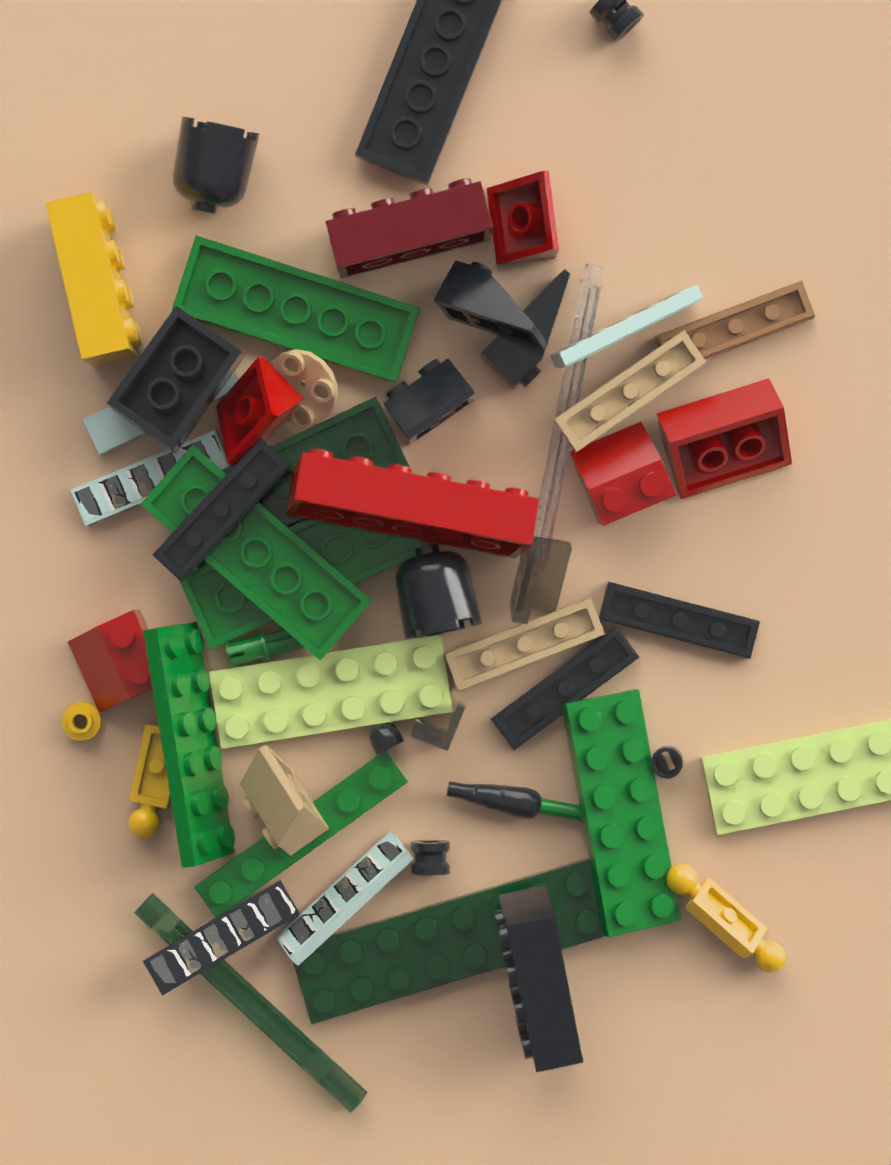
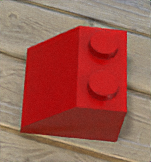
M642 421L597 439L576 453L574 450L569 451L596 519L602 526L676 496L664 463Z
M140 610L127 612L68 641L99 712H103L153 689L143 630L148 629Z

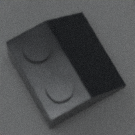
M437 358L430 361L418 371L421 375L419 379L409 386L404 380L386 393L389 399L383 403L384 407L410 444L419 440L475 400L476 393L448 358L442 363Z

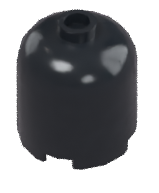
M182 117L173 172V184L176 191L182 197L194 201L193 209L216 214L217 206L231 207L238 204L243 199L247 189L259 133L247 132V136L244 138L245 129L210 121L206 123L198 121L197 127H194V118Z
M438 544L416 548V556L405 560L399 566L396 573V588L405 640L417 638L415 630H420L421 635L428 634V636L465 629V620H470L471 626L482 624L470 570L466 560L460 554L453 551H439Z

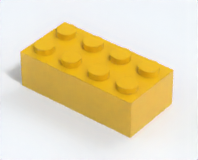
M93 192L46 202L45 205L81 359L93 367L140 357L137 347L143 345V339L138 322L134 323L133 318H130L129 308L134 307V300L129 284L125 285L124 280L121 279L119 270L125 269V262L120 246L116 247L115 241L111 237V232L117 231L111 208H107L106 202H101Z

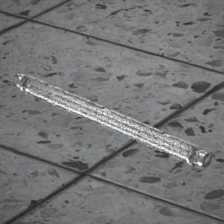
M586 264L584 277L579 282L580 290L569 345L592 335L600 289L603 286V283L600 282L603 271L602 266ZM587 357L564 368L555 418L579 402ZM555 422L539 497L533 544L527 551L529 556L527 571L544 574L547 559L550 560V547L570 444Z

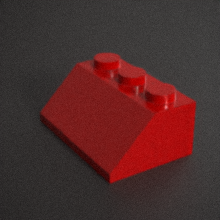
M769 378L656 413L662 443L681 499L792 465L784 406Z

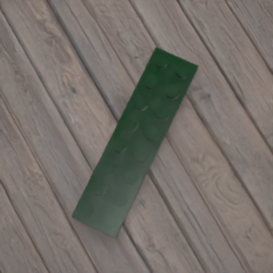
M582 859L332 934L299 966L293 962L311 1024L505 967L500 934L494 910L501 909L499 899L501 894L545 885L555 914L561 949L606 937L603 935L590 859Z

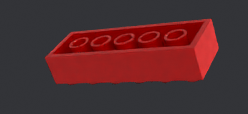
M310 449L309 453L302 452L292 471L285 515L513 559L517 558L533 544L539 498L528 496L529 492L524 489L505 488L504 492L489 489V483L479 480H467L466 484L451 481V476L443 473L429 472L427 476L412 474V469L407 466L388 465L387 469L372 466L373 461L362 457H349V460L346 461L333 458V453L321 449Z

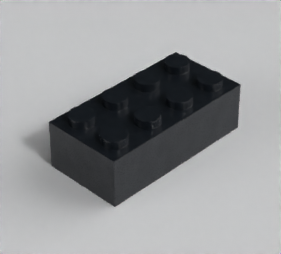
M546 886L499 895L501 909L494 910L500 934L501 948L509 978V988L516 1013V1022L525 1059L533 1058L536 1073L584 1063L556 918Z

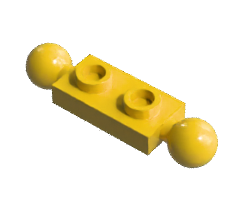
M154 705V712L157 717L156 706ZM145 724L128 800L141 803L140 808L131 814L128 822L131 833L140 839L151 838L158 832L160 819L155 809L156 807L169 808L171 799L159 724Z
M679 863L669 869L666 876L669 889L676 894H688L691 897L685 909L743 960L754 952L755 962L762 971L774 973L783 968L786 963L784 948L777 942H765L761 939L767 927L716 882L707 877L699 884L696 871L688 864Z

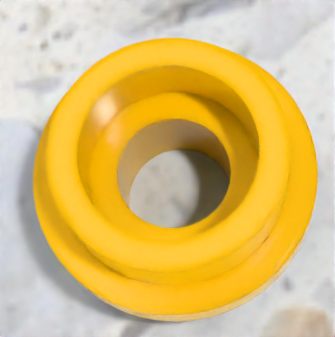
M88 702L71 704L62 716L64 732L76 741H86L93 738L99 732L102 723L100 712L94 705ZM78 714L86 716L88 724L84 729L77 728L74 723V719Z

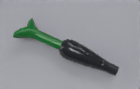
M453 781L448 783L446 796L463 799L487 809L518 818L532 819L539 814L577 820L583 823L580 805L544 799L534 789L495 784H463Z

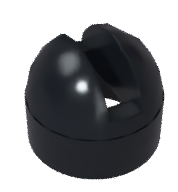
M388 722L376 725L370 734L371 745L376 755L404 741L398 728Z
M673 746L660 747L655 751L651 759L654 773L665 779L677 776L684 763L681 752ZM663 752L669 753L675 766L674 769L669 770Z

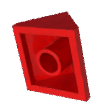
M543 170L488 187L487 195L493 226L492 234L496 265L557 258L559 245L549 171Z
M259 356L216 405L227 462L232 466H235L261 438L266 442L304 399L265 358Z

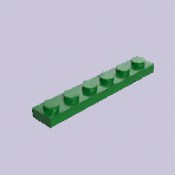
M387 750L381 752L313 801L329 827L324 833L291 856L281 847L274 849L266 838L262 837L200 881L194 888L215 918H217L408 783V780Z

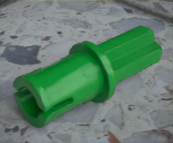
M285 630L264 635L263 631H260L259 636L225 643L231 667L263 658L267 662L270 661L269 657L304 648Z

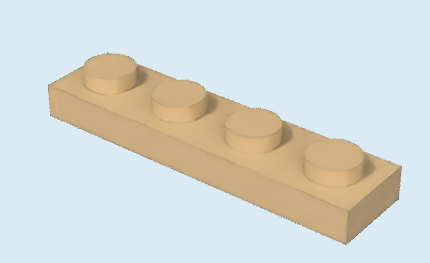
M683 330L553 421L576 453L707 362L686 331Z
M588 598L455 649L444 655L459 691L603 636L605 633L592 599Z

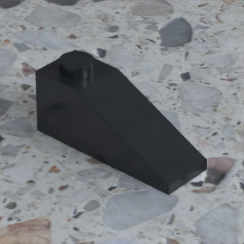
M457 260L454 261L434 298L435 303L448 319L539 349H546L548 342L535 324L492 276V271L487 266L474 261L471 265Z
M566 269L523 310L547 342L570 277V273ZM498 335L481 352L480 357L514 390L520 383L526 388L542 372L537 366L541 363L545 350Z

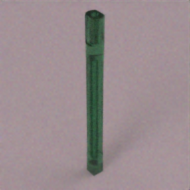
M153 893L134 912L168 945L193 932L188 925ZM222 960L200 973L349 1113L362 1102L367 1091L229 963Z

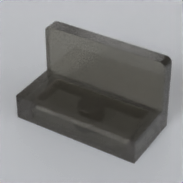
M537 536L533 537L532 546L520 556L509 601L512 622L528 624L531 611L547 614L556 611L572 550L570 542Z
M457 701L447 728L418 717L412 729L411 737L448 751L466 704L462 701Z

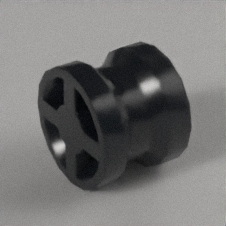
M411 841V850L415 853V862L411 865V874L426 876L450 874V865L446 862V853L450 850V841Z

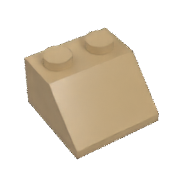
M266 744L259 748L240 782L247 795L242 800L254 818L260 816L266 827L261 831L268 843L274 849L281 847L291 856L328 830L329 827L291 767Z

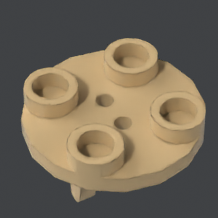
M295 349L283 352L270 363L304 398L286 420L297 428L305 429L310 425L319 424L333 412L338 401V385L332 370L324 360L311 352Z

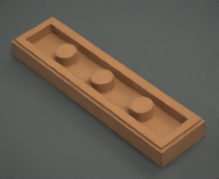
M801 280L656 335L655 340L659 348L685 330L703 358L708 359L811 320L816 316Z

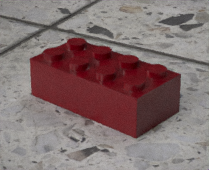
M471 178L459 179L449 183V189L433 193L432 188H425L410 193V199L395 203L394 198H386L371 203L372 209L356 213L355 208H347L332 213L333 219L326 220L325 222L340 278L490 241L492 239L493 226L481 181L472 183Z

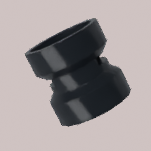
M598 0L589 12L597 22H603L608 27V34L615 42L627 35L644 16L636 5H630L626 0Z

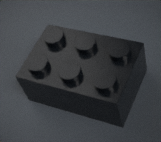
M175 306L107 404L114 412L177 454L244 359L242 351Z

